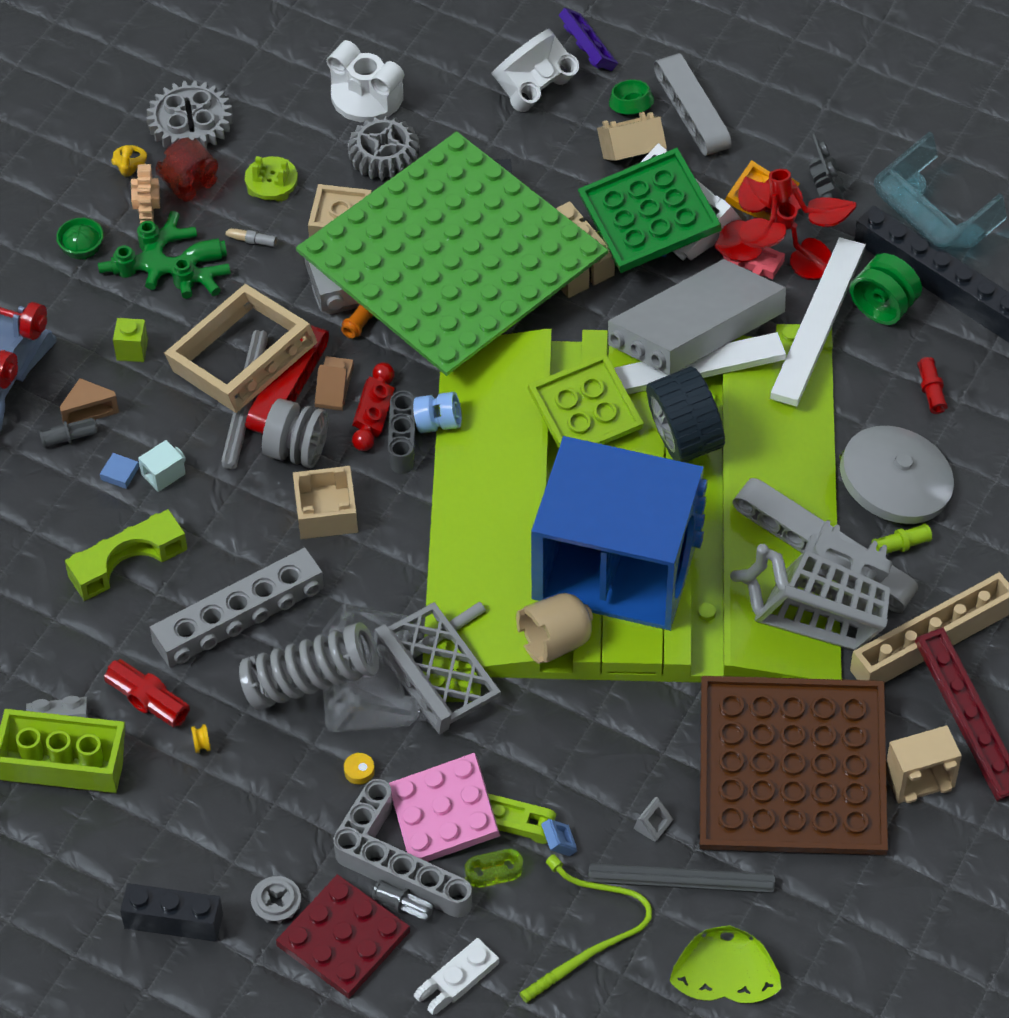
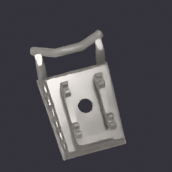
M829 520L824 522L816 543L817 535L814 533L810 536L804 552L787 569L782 554L769 549L766 544H760L756 550V562L749 569L731 572L730 578L732 581L747 584L751 607L756 614V622L850 650H856L864 646L887 625L890 587L881 584L889 575L892 561L886 559L887 546L883 545L877 551V541L874 540L869 548L865 550L840 539V525L836 524L832 531H830L829 526L831 522ZM826 551H831V552L836 553V554H838V555H840V556H842V557H845V558H847L848 560H850V562H849V561H846V560H844V559H842V558H839V557H837V556H835V555H832V554H830V553H828V552H826ZM768 559H770L776 584L764 605L761 588L756 578L767 568ZM782 604L778 615L771 614ZM789 605L798 607L793 620L784 618ZM804 610L813 613L809 625L800 622ZM819 615L828 618L825 629L815 627ZM834 620L843 623L840 634L831 632ZM849 626L857 628L856 638L846 636Z

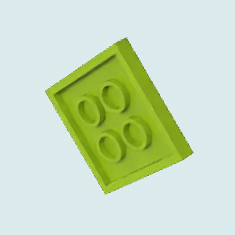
M606 353L528 384V391L558 448L563 436L604 445L643 428L644 423Z

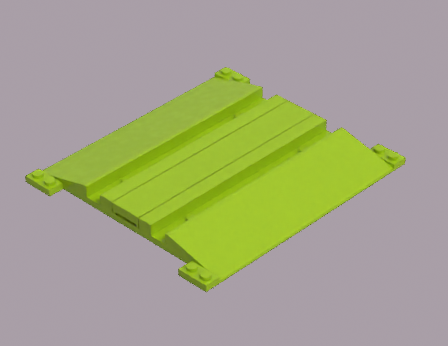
M776 324V332H778L786 357L801 324ZM832 328L797 407L770 399L772 388L785 360L703 378L712 393L722 420L725 445L723 448L685 462L703 466V479L708 480L704 495L706 497L703 512L705 520L702 529L704 536L701 548H695L671 631L592 613V632L589 640L584 645L550 662L540 664L535 662L524 648L528 641L524 631L519 633L517 630L516 615L518 610L538 602V600L532 599L531 530L559 448L528 391V384L603 353H606L613 368L642 361L608 345V330H582V342L552 341V329H541L500 335L448 376L440 371L439 394L454 391L457 393L461 407L462 422L460 428L443 430L441 427H438L436 431L426 606L435 602L447 620L451 621L479 601L482 603L486 612L456 632L490 677L701 683V676L842 680L840 646L756 622V614L751 607L747 584L734 582L730 578L732 571L749 569L756 562V550L760 544H766L769 549L782 554L786 569L802 554L736 510L733 505V499L750 478H757L823 521L829 520L831 526L834 527L837 524ZM742 335L741 337L733 340L732 342L753 337ZM641 391L628 394L644 423L643 428L604 445L673 460L653 420L647 400V392ZM768 559L767 568L756 578L761 588L764 605L776 584L770 559ZM782 604L771 614L778 615ZM789 605L784 618L793 620L798 607ZM804 610L800 622L809 625L813 613ZM433 614L425 617V627L438 628L439 622ZM819 615L815 627L825 629L828 618ZM834 620L831 632L840 634V622ZM445 638L437 643V648L454 652L455 644L451 639ZM423 653L422 664L429 665L431 654ZM435 655L432 666L450 670L452 659ZM455 660L453 671L471 674L472 667L468 662ZM430 673L429 681L433 686L445 688L448 677ZM451 678L449 689L467 692L469 681ZM472 682L470 694L481 696V684ZM447 696L446 702H464V699Z

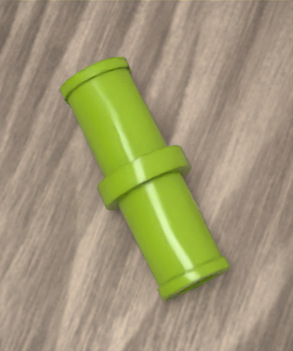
M925 523L908 530L902 528L895 530L894 534L873 539L872 542L874 540L877 541V551H879L880 547L886 545V554L898 550L905 552L912 546L932 541V532L929 525Z

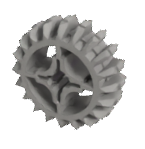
M386 116L383 120H378L374 117L373 122L365 120L363 126L357 125L355 132H351L348 143L349 160L353 163L354 169L359 170L362 176L369 174L371 180L379 177L383 181L384 177H394L415 162L420 153L419 138L415 134L413 127H408L406 121L399 123L397 117L393 120H388Z

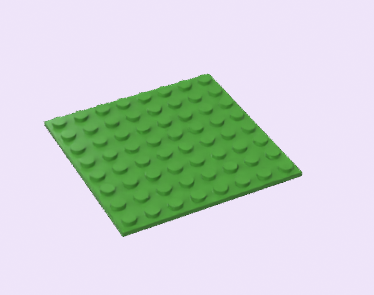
M457 131L296 247V251L446 376L608 254L606 247Z

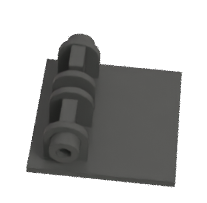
M812 134L820 158L815 157L810 160L809 170L811 171L819 197H840L845 200L842 192L846 191V187L841 176L837 174V171H839L838 165L834 157L830 155L824 141L820 143L816 135Z

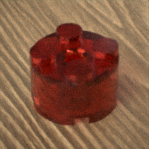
M189 137L176 141L164 152L167 156L164 161L161 162L159 160L156 164V174L184 202H189L195 197L198 190L203 187L210 188L218 180L216 176L218 162L197 138L191 140Z

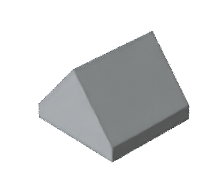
M655 797L637 819L633 829L652 841H657L674 819L659 798Z

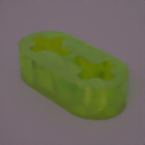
M503 849L471 857L465 864V879L471 886L476 888L513 881L523 872V858L514 849ZM510 860L511 864H514V868L508 869L505 861ZM480 867L481 871H483V875L478 876L477 873L474 872V868Z

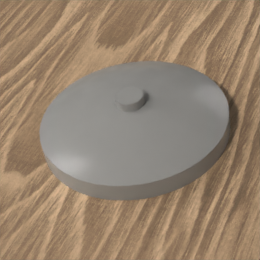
M874 426L864 429L851 438L841 457V477L850 495L863 508L885 520L903 524H916L931 520L944 510L952 496L954 478L945 456L930 441L910 430L895 426Z

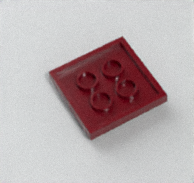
M337 874L276 939V945L350 999L410 933V926Z

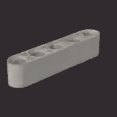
M678 53L654 61V71L658 81L702 154L707 156L731 148V137L726 126L683 56Z

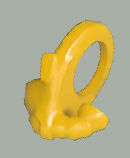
M121 146L113 152L111 163L118 166L120 173L124 177H129L138 169V165L146 164L147 153L144 149L137 146ZM133 151L140 153V156L130 158Z

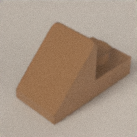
M325 357L324 365H319L315 407L343 411L354 368L353 360Z

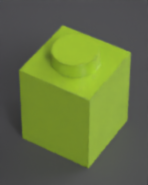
M117 318L113 336L117 361L144 362L148 344L144 319Z

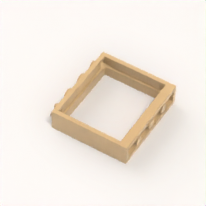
M244 284L164 352L174 373L237 413L318 342L310 323L249 285ZM252 308L289 330L228 384H225L192 362L196 356Z

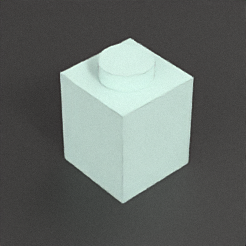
M167 440L138 457L141 475L157 492L186 474L184 466L186 459L183 452L178 447L174 448Z

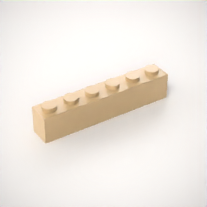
M999 572L854 650L850 667L851 673L857 680L884 681L885 683L924 662L915 643L917 637L944 627L952 645H955L1009 615V582Z

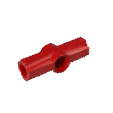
M122 659L114 660L108 666L107 672L104 675L105 682L126 695L129 702L142 713L149 711L173 728L180 726L186 720L190 711L189 704L169 692L158 677L151 673L144 675Z

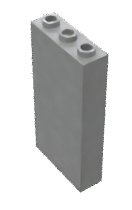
M723 259L608 320V345L670 375L784 313L786 287Z

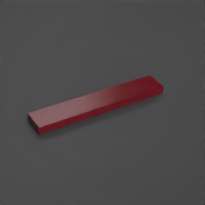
M944 627L917 637L915 643L996 801L998 802L1009 797V753Z

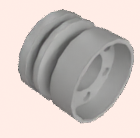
M281 398L277 399L268 413L264 426L262 454L265 457L280 461L286 460L290 454V460L293 464L298 465L301 463L304 467L313 468L319 460L327 437V411L323 409L314 410L312 406H306L300 413L298 403Z

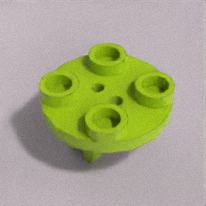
M256 156L255 162L250 164L245 172L244 180L247 192L252 197L264 200L285 201L297 186L298 172L295 166L287 159L273 156L264 158Z

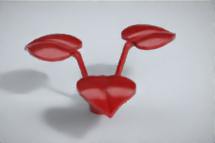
M797 186L798 192H799L801 198L803 199L802 193H801L799 187ZM792 194L788 201L777 204L775 223L784 224L786 230L791 229L793 246L796 249L790 256V264L793 271L804 279H821L832 253L823 242L811 237L804 239L801 245H799L796 230L798 225L794 220L801 207L794 194ZM769 208L763 210L767 213H771V209ZM735 220L726 224L720 232L715 247L723 256L730 260L751 262L762 254L764 248L744 245L739 236L740 227L746 222L743 220Z
M786 169L771 171L769 173V183L758 182L745 176L738 193L740 207L751 213H759L769 208L771 209V217L769 221L763 218H754L746 221L740 227L739 236L744 245L747 244L754 248H768L780 243L786 235V226L782 223H775L777 204L788 201L792 194H794L803 212L809 214V221L812 224L823 227L835 226L843 222L855 210L857 203L837 198L820 197L810 200L807 207L798 192L797 185H792L790 171Z

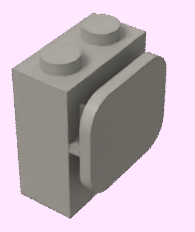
M304 258L312 283V290L321 312L335 314L356 309L360 305Z

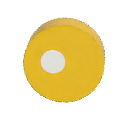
M354 753L345 760L344 774L349 782L361 785L373 778L375 773L374 762L369 755Z

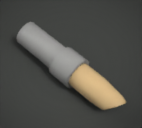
M231 228L225 233L230 238L245 241L249 244H261L276 247L277 244L276 236L261 234L258 231Z

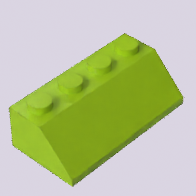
M5 709L0 725V780L117 793L123 767L125 722Z

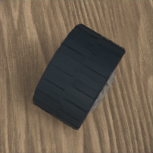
M691 366L647 384V400L653 420L673 460L688 462L724 447L725 434L717 405L707 383L696 368Z

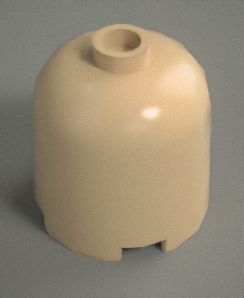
M568 593L557 594L527 605L517 611V630L519 633L524 631L528 641L524 648L538 664L550 662L581 647L591 636L592 611L587 604H584L575 595Z

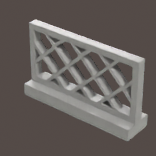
M435 602L389 627L383 624L375 629L374 641L377 650L438 734L447 731L451 723L500 697L501 691ZM433 614L439 622L438 628L420 626L421 619ZM402 629L415 632L412 643L399 640L395 633ZM418 633L435 636L433 647L416 644ZM439 637L451 639L455 644L454 652L437 648ZM414 651L431 654L429 665L416 663L412 658ZM434 656L451 658L450 670L432 666ZM455 660L468 662L472 667L471 674L453 671ZM430 673L448 677L446 687L433 686L429 681ZM451 678L469 681L467 692L449 689ZM472 682L485 685L490 692L483 696L470 694ZM447 696L464 699L463 707L452 712L446 704Z

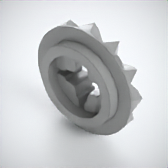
M272 876L265 878L252 891L251 906L256 916L263 918L266 923L277 921L280 924L286 918L292 919L297 909H300V890L292 880L286 877ZM269 893L275 898L282 896L283 907L278 906L276 903L270 905Z

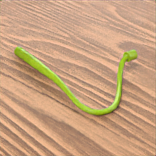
M555 854L548 857L546 864L553 872L557 871L568 882L581 887L632 896L644 905L646 916L635 928L586 949L553 969L544 977H541L537 982H534L519 993L522 1000L528 1003L592 956L641 932L652 919V907L649 901L642 894L634 890L579 880L569 875L562 868L563 863Z

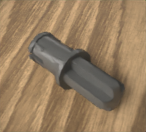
M94 418L67 424V421H64L63 425L41 429L39 433L43 448L67 441L70 444L73 439L96 434L97 426Z
M379 880L374 886L372 898L395 907V911L398 913L404 911L424 921L428 920L433 913L434 906L432 903L410 894V890L407 888L401 890L385 883L383 880Z

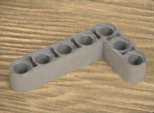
M373 779L369 781L334 835L333 841L337 862L377 882L383 880L385 883L401 890L407 888L410 890V894L432 903L435 909L457 918L466 916L472 909V888L467 880L375 838L391 813L393 807L391 787L385 780ZM375 797H383L381 800H373ZM360 821H368V822H369V823L363 824V825L358 824V822H360ZM345 845H353V846H354V847H352V848H350V849H344V848H342V847L345 846ZM375 857L381 858L379 861H370V859ZM400 870H407V871H409V872L406 873V874H398V873H397V872L400 871ZM431 882L437 884L433 887L424 886ZM456 895L464 897L461 900L452 899Z

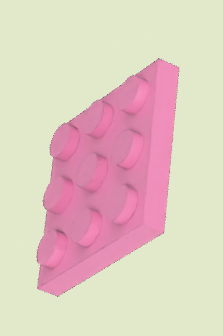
M475 753L389 783L406 851L413 856L428 862L500 836L479 761Z

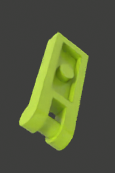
M488 794L499 831L531 838L536 843H547L541 824L548 819L555 820L556 813L553 810ZM530 818L537 820L538 824H529Z

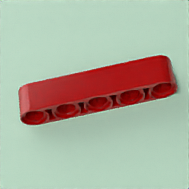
M310 325L318 343L258 394L248 412L245 423L246 429L263 434L268 413L277 399L281 398L296 402L327 347L329 331Z

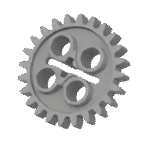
M194 80L192 85L188 86L187 82L183 81L182 87H178L173 83L172 90L164 87V95L156 93V101L149 102L150 108L147 109L148 117L146 118L150 134L155 136L156 142L162 140L163 147L171 144L172 151L182 147V151L185 153L188 147H192L193 151L197 152L198 146H202L206 150L207 143L209 142L217 145L216 137L224 139V132H230L229 124H233L232 105H230L229 98H225L224 91L217 92L215 85L208 89L207 82L197 86V81ZM187 100L190 101L194 132L189 131L185 105Z

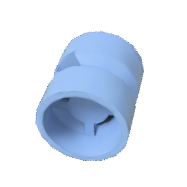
M455 391L440 393L437 398H434L432 395L414 398V418L420 433L435 432L438 430V427H441L443 430L461 427V407Z

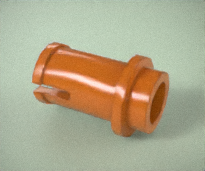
M359 305L349 318L343 320L342 333L351 339L360 336L362 328L372 318L373 314L362 305Z

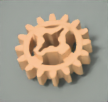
M151 164L138 165V178L131 179L133 209H139L140 223L144 221L154 222L153 209H160L159 180L152 177Z

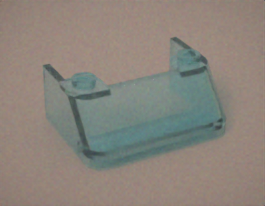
M929 131L876 176L874 180L876 193L922 236L941 249L973 247L1007 219L1004 197L999 193L971 218L957 226L923 196L927 184L924 176L919 172L938 157L934 135Z

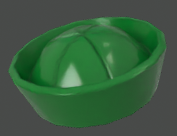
M635 79L625 80L616 84L611 91L609 106L612 110L626 115L644 112L654 103V95L647 83Z
M89 218L69 220L59 228L56 234V241L66 255L74 259H86L96 254L104 238L103 229L100 224Z

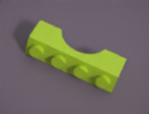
M169 509L150 516L147 520L135 526L127 527L115 536L99 541L96 545L82 552L73 554L64 561L69 579L82 599L86 601L110 589L111 573L121 561L132 556L143 555L164 562L188 549L184 531Z

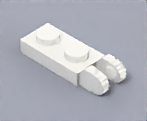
M476 938L432 975L431 979L426 980L417 988L414 997L421 1002L438 989L441 993L431 1001L427 1009L432 1015H435L451 1002L457 1001L498 966L499 957L479 938Z

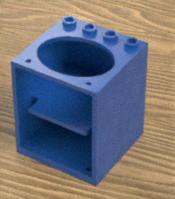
M563 436L531 530L532 599L541 601L557 594L568 593L575 595L584 604H587L592 613L671 631L695 548L700 549L703 541L704 531L702 529L705 520L703 512L706 504V497L704 495L708 480L703 479L704 467Z

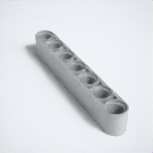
M750 478L733 499V505L738 512L801 553L804 552L810 536L814 533L817 535L816 543L825 522L757 478ZM831 525L829 526L830 531L833 529ZM839 531L840 539L867 550V548ZM826 551V552H828V553H830V554H832V555H835V556H837V557H839V558H842V559H844V560L850 562V560H848V559L845 558V557H842V556H840V555H838V554H836V553H833V552H831V551ZM893 565L889 575L881 582V584L890 587L888 609L896 613L904 611L919 588L913 578Z

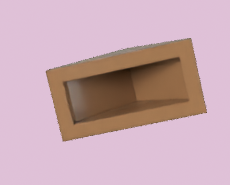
M79 378L60 406L63 424L64 421H67V424L89 418L96 420L119 413L114 391Z

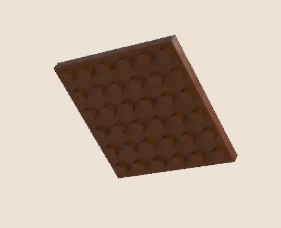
M701 676L699 849L887 855L884 681Z

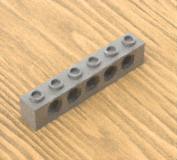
M304 547L150 626L152 643L169 668L185 663L192 656L204 650L212 649L217 643L229 637L239 635L244 629L256 623L264 622L271 615L291 608L295 603L306 597L316 595L320 590L324 589L323 572Z

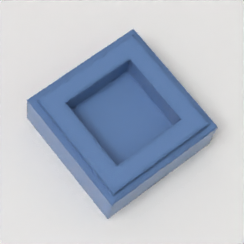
M112 453L100 473V478L105 482L127 489L139 469L138 461Z
M548 819L541 824L551 851L569 857L577 852L569 825L552 819Z

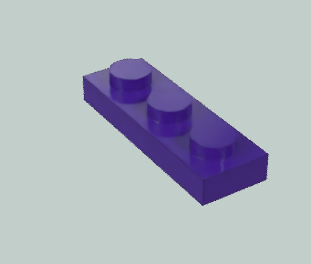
M564 8L559 14V17L565 23L563 27L577 39V46L589 55V62L597 69L602 67L613 71L618 62L584 17L578 12Z

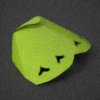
M730 925L707 929L695 936L677 960L670 977L671 984L679 991L692 998L706 1001L716 1000L725 996L737 1003H755L772 997L781 989L780 974L764 945L749 933ZM722 933H732L734 937L732 940L726 941L720 935ZM685 976L688 986L683 981H679L678 978ZM766 982L773 984V987H767L766 990L762 991ZM706 984L708 987L712 988V991H709L707 989L699 990V988ZM744 986H746L748 991H750L751 993L748 994L745 991L742 993H738V990H741L742 988H744Z

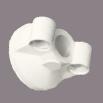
M546 29L507 57L492 72V75L510 97L513 108L520 112H526L540 99L541 90L550 83L566 84L578 72L579 62L575 56L565 50L550 29ZM560 66L565 67L568 73L561 70ZM522 93L527 94L530 100L525 99Z
M348 40L343 41L327 58L326 62L331 73V102L336 111L345 118L357 122H364L365 120L373 122L374 117L382 120L385 116L388 118L399 109L403 101L402 80L405 74L398 64L392 61H387L384 64L377 55L361 53L359 48Z

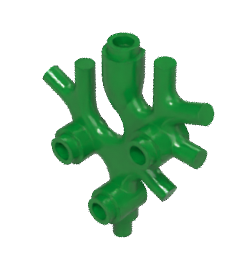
M176 211L169 212L166 224L161 229L152 221H144L140 224L137 234L142 253L135 255L133 249L123 245L116 249L113 257H111V261L98 263L99 274L113 272L114 275L118 274L120 277L128 278L135 275L139 270L148 272L145 287L150 290L156 288L158 279L162 275L172 274L175 287L181 290V295L185 299L192 297L191 287L194 286L195 282H200L212 296H217L221 289L213 278L229 275L231 272L229 264L203 268L196 267V264L199 262L222 260V257L227 256L225 240L219 241V238L195 243L177 257H168L163 254V248L167 243L197 237L196 226L181 229L176 227L180 214Z

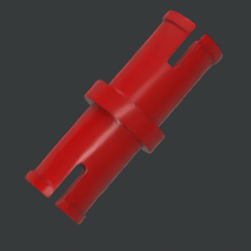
M923 358L920 362H917L922 378L921 389L927 396L930 412L939 414L948 408L942 390L944 383L938 376L934 358Z

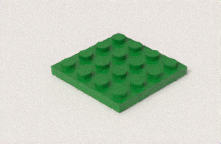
M678 147L578 189L579 196L620 273L722 231L721 223Z

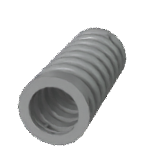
M358 622L346 626L343 634L338 630H333L329 633L328 638L322 634L317 635L314 643L309 639H304L300 642L299 647L293 643L287 645L285 652L280 648L272 650L271 655L263 652L258 654L257 658H255V655L244 658L240 662L239 677L247 701L254 709L262 710L274 706L276 702L285 703L290 698L298 699L303 697L305 693L314 694L319 689L327 690L332 688L334 684L340 686L348 680L356 681L361 679L362 676L365 678L375 675L379 669V656L369 629L363 623ZM360 635L365 639L367 646L364 647ZM366 649H369L370 654L369 665L366 663ZM351 662L355 666L354 670L351 669ZM251 669L255 672L259 682H254ZM259 684H260L261 692H260L259 689L257 688V685H259Z

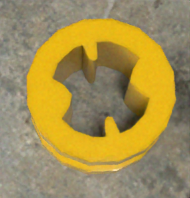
M203 724L199 729L192 726L191 731L196 754L200 753L201 749L211 751L206 724Z

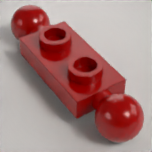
M385 362L377 364L372 372L373 377L369 376L365 381L352 426L359 429L352 436V444L359 451H368L373 447L375 442L374 436L378 437L382 432L390 400L395 388L388 384L394 379L395 371L390 364Z

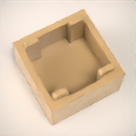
M640 112V118L619 123L612 121L610 125L607 120L602 121L603 126L598 127L597 131L603 159L616 161L649 153L658 143L666 149L661 117L653 116V112L647 113V116L645 112Z
M318 184L308 223L309 237L372 193V190Z
M350 466L293 472L300 539L358 533Z
M948 725L889 743L886 760V778L898 804L902 802L912 803L919 797L939 791L946 793L955 787L962 755Z

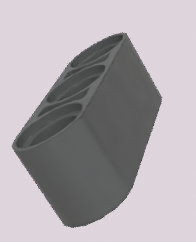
M404 390L392 395L389 415V465L392 471L399 474L410 472L415 465L416 423L413 410L415 396L411 392Z

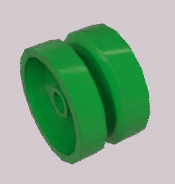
M887 253L877 254L850 283V294L858 309L871 320L884 325L895 324L922 293L921 281L914 269L899 257Z

